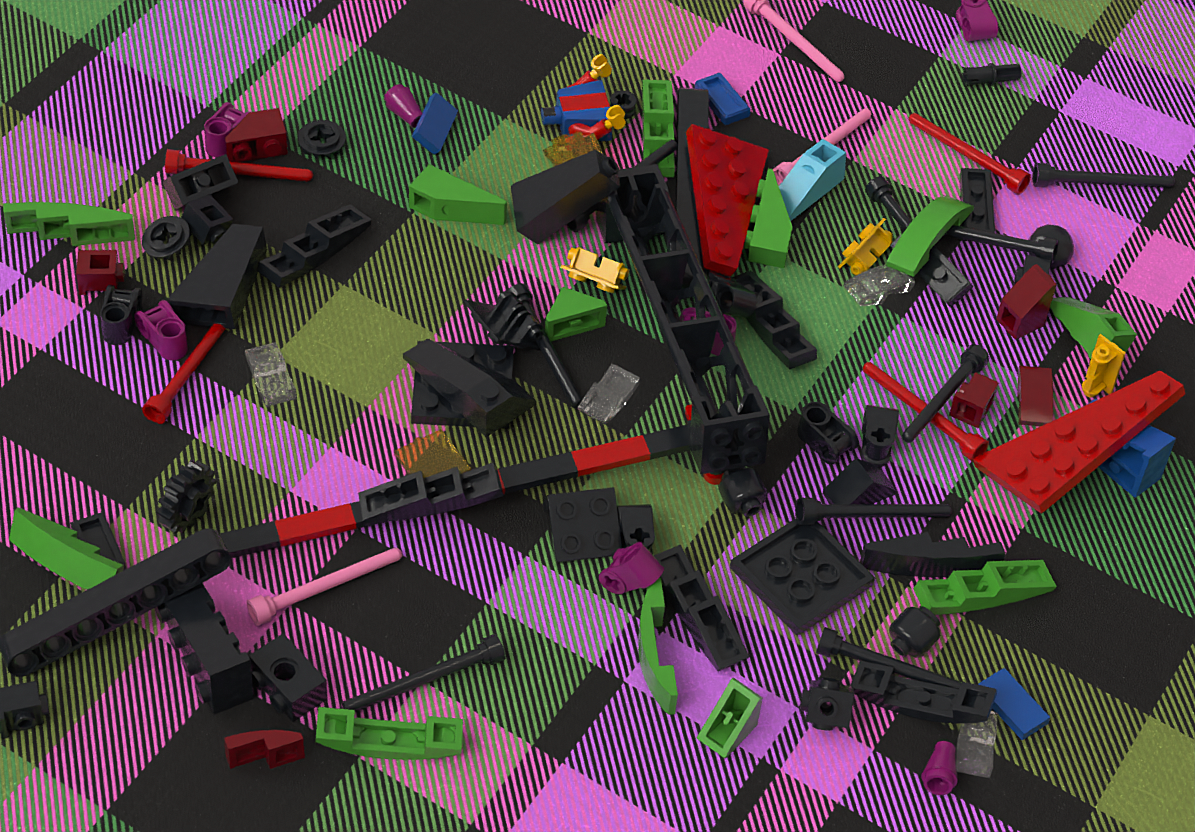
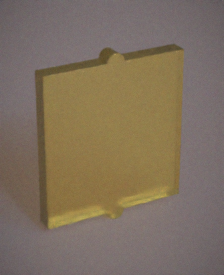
M441 429L421 439L416 437L414 442L394 451L395 457L408 474L422 471L424 476L428 477L454 467H458L461 473L471 470V467Z

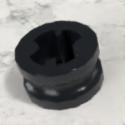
M622 90L613 93L610 97V107L619 105L625 112L624 119L634 116L637 102L635 95L629 91Z

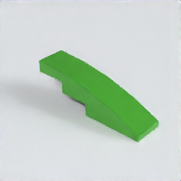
M642 80L644 160L666 142L674 140L672 81ZM674 152L657 164L663 177H674Z
M3 203L7 234L38 231L40 240L71 237L72 246L135 240L133 216L129 213L73 203Z
M18 507L15 509L9 541L44 567L79 587L88 590L122 572L124 565L99 555L101 548L77 539V531Z
M1043 560L988 561L982 570L953 571L948 579L919 580L913 589L921 606L929 609L934 615L986 609L1025 600L1054 591L1057 586Z

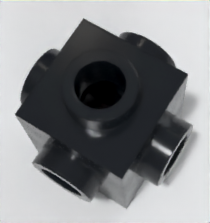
M819 677V681L811 680L809 690H802L800 711H806V722L812 723L813 728L826 731L833 730L834 726L849 728L854 699L853 686L841 685L839 679L832 677ZM824 702H830L829 705H822Z

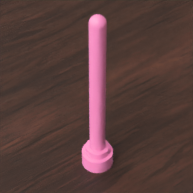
M744 0L743 5L749 12L764 16L836 82L843 81L844 73L769 6L768 0Z
M867 108L862 109L826 136L824 140L833 145L837 144L870 119L871 111ZM800 157L793 162H782L773 169L778 186Z
M392 548L272 598L270 596L263 597L262 595L251 598L246 602L249 615L256 626L271 621L272 616L276 615L277 610L399 561L402 558V551L399 548Z

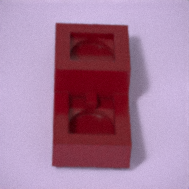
M1019 366L1017 398H1019V425L1041 427L1053 421V379L1051 368Z
M261 730L240 733L224 738L226 759L230 769L262 758H266L270 769L305 758L304 739L299 732Z

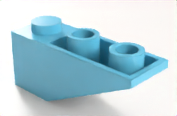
M822 139L800 157L779 185L790 221L844 180L845 151Z

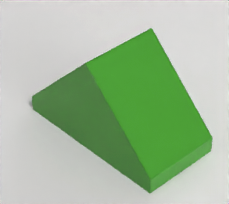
M562 287L546 316L545 332L550 341H555L603 327L606 322L607 304L604 300Z
M732 678L696 738L723 758H727L758 725L763 698L737 679Z

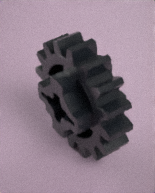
M198 460L196 462L189 461L187 467L184 465L180 466L179 474L177 476L173 474L163 488L165 495L158 501L162 506L156 511V514L160 516L158 522L176 534L178 531L184 533L187 526L192 528L195 519H201L210 505L208 502L209 497H212L215 493L212 489L217 483V480L213 478L216 474L215 471Z

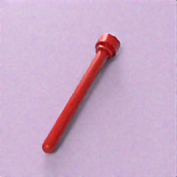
M916 113L909 116V122L915 127L1004 179V183L1010 191L1020 195L1027 188L1031 180V174L1021 168H1007Z
M167 149L165 174L175 175L185 171V169H190L210 160L186 157V154H181L180 150ZM230 162L234 173L237 175L310 181L313 178V173L309 169Z
M218 323L213 324L162 393L151 396L142 407V412L148 420L158 424H163L172 412L171 401L226 328Z
M867 362L863 365V372L918 414L927 405V403L873 363ZM939 412L930 421V423L956 441L962 450V455L972 462V458L985 453L989 446V442L978 433L972 434L971 432L967 434Z

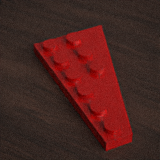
M691 124L686 131L704 268L732 276L739 265L753 205L756 200L759 180L762 178L769 149Z
M1158 371L972 458L974 466L1042 514L1186 394L1184 385L1162 371Z

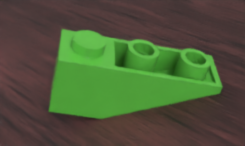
M430 164L409 186V208L434 220L504 225L506 223V200Z
M768 168L766 180H759L756 197L761 198L760 205H753L750 222L755 223L754 231H747L744 248L750 249L748 258L750 262L785 268L793 227L773 169Z
M1071 297L1052 299L1050 308L1054 316L1061 320L1070 331L1071 336L1088 353L1090 359L1100 334L1115 343L1124 352L1128 350L1137 336V333L1117 312Z

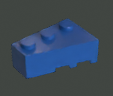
M1148 425L1103 462L1099 468L1136 498L1161 479L1176 438Z

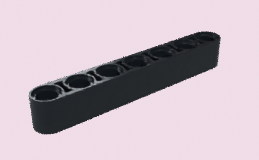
M212 528L200 530L8 631L0 638V653L8 672L15 677L30 675L222 573L231 563V554L220 534Z

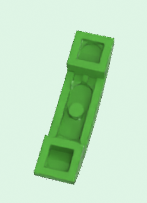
M941 196L933 200L912 220L901 235L887 260L886 266L914 277L929 260L930 249L952 225L960 226L972 213L974 206L949 196Z
M659 578L648 587L642 604L638 633V654L641 670L650 692L660 707L668 715L675 714L678 698L674 665L659 666L654 631L655 626H662L665 609L661 578Z
M318 707L316 742L335 750L365 757L398 760L435 759L458 755L462 751L463 719L427 716L426 724L354 718L355 710Z

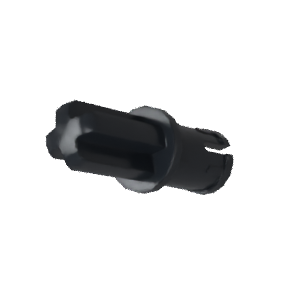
M989 63L988 66L964 67L963 72L966 73L962 74L965 86L976 84H990V86H994L996 82L1016 81L1022 76L1019 64L995 66L994 63Z

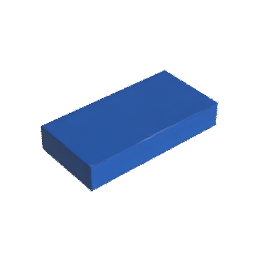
M721 73L695 81L694 89L709 90L708 106L724 125L750 116L751 109Z
M437 92L430 96L412 137L433 155L441 151L458 110Z
M1005 668L978 683L981 686L997 689L992 709L1021 740H1024L1049 723L1051 717Z

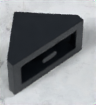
M855 458L823 489V495L830 504H874L896 495L897 492L880 467Z

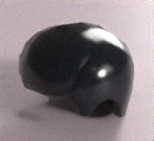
M1051 224L1038 227L1028 240L1037 242L1039 239L1044 240L1045 237L1059 240L1055 262L1053 264L1050 263V269H1056L1067 264L1074 253L1073 240L1068 231L1058 225Z

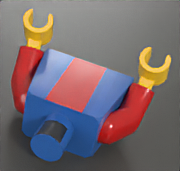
M598 54L592 59L591 66L594 70H588L576 82L567 88L557 91L555 107L541 108L543 126L559 124L565 140H579L588 144L596 141H612L613 127L615 129H622L625 126L626 121L623 118L625 112L619 105L609 106L603 82L597 79L599 76L602 78L608 77L612 72V67L603 54Z

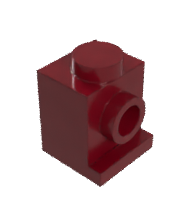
M78 250L76 276L79 295H86V291H106L108 285H114L118 289V282H124L125 267L124 263H118L117 250Z
M975 372L969 384L963 382L959 392L956 391L949 416L979 428L994 402L999 382Z

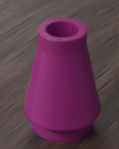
M397 84L390 88L384 96L386 107L406 121L412 128H416L422 111L411 90L402 84Z
M940 741L935 744L934 751L921 775L925 789L935 795H946L957 785L956 747L950 742Z

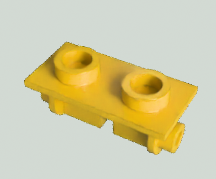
M885 218L876 226L870 222L858 235L862 239L859 244L854 240L842 252L846 258L839 264V269L847 263L854 275L866 274L877 258L891 246L892 233L881 227L886 220Z
M579 246L576 249L570 248L567 259L571 260L570 265H561V268L569 271V277L581 282H586L587 278L598 282L597 288L610 293H614L615 289H626V286L619 284L621 280L625 281L629 274V269L625 268L624 263L603 257L600 267H597L595 265L598 254Z
M1101 334L1098 336L1095 349L1092 352V358L1086 374L1087 379L1082 383V390L1087 397H1094L1103 390L1108 394L1113 392L1126 354L1115 343Z

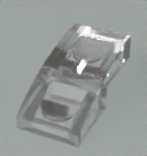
M881 265L850 278L843 286L860 306L883 304L888 294L910 292L915 282L908 274L886 265Z
M276 342L245 350L250 371L265 407L297 399L296 388L286 371L285 359Z
M611 364L598 384L594 382L578 406V411L607 424L622 409L640 384V377Z
M991 711L988 721L959 724L955 757L957 772L990 778L993 768L994 743L997 735V712Z

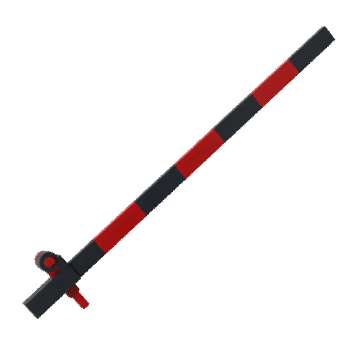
M692 404L685 407L687 425L498 468L503 494L690 451ZM727 470L706 473L703 476L708 483L718 485L722 480V475ZM360 501L220 533V536L231 554V558L384 522L365 523L362 517Z

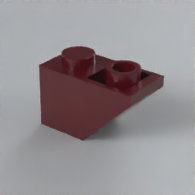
M279 108L249 112L226 136V155L230 162H243L287 154L286 130Z
M1038 264L1032 266L1001 299L996 320L1015 340L1045 326L1057 284Z

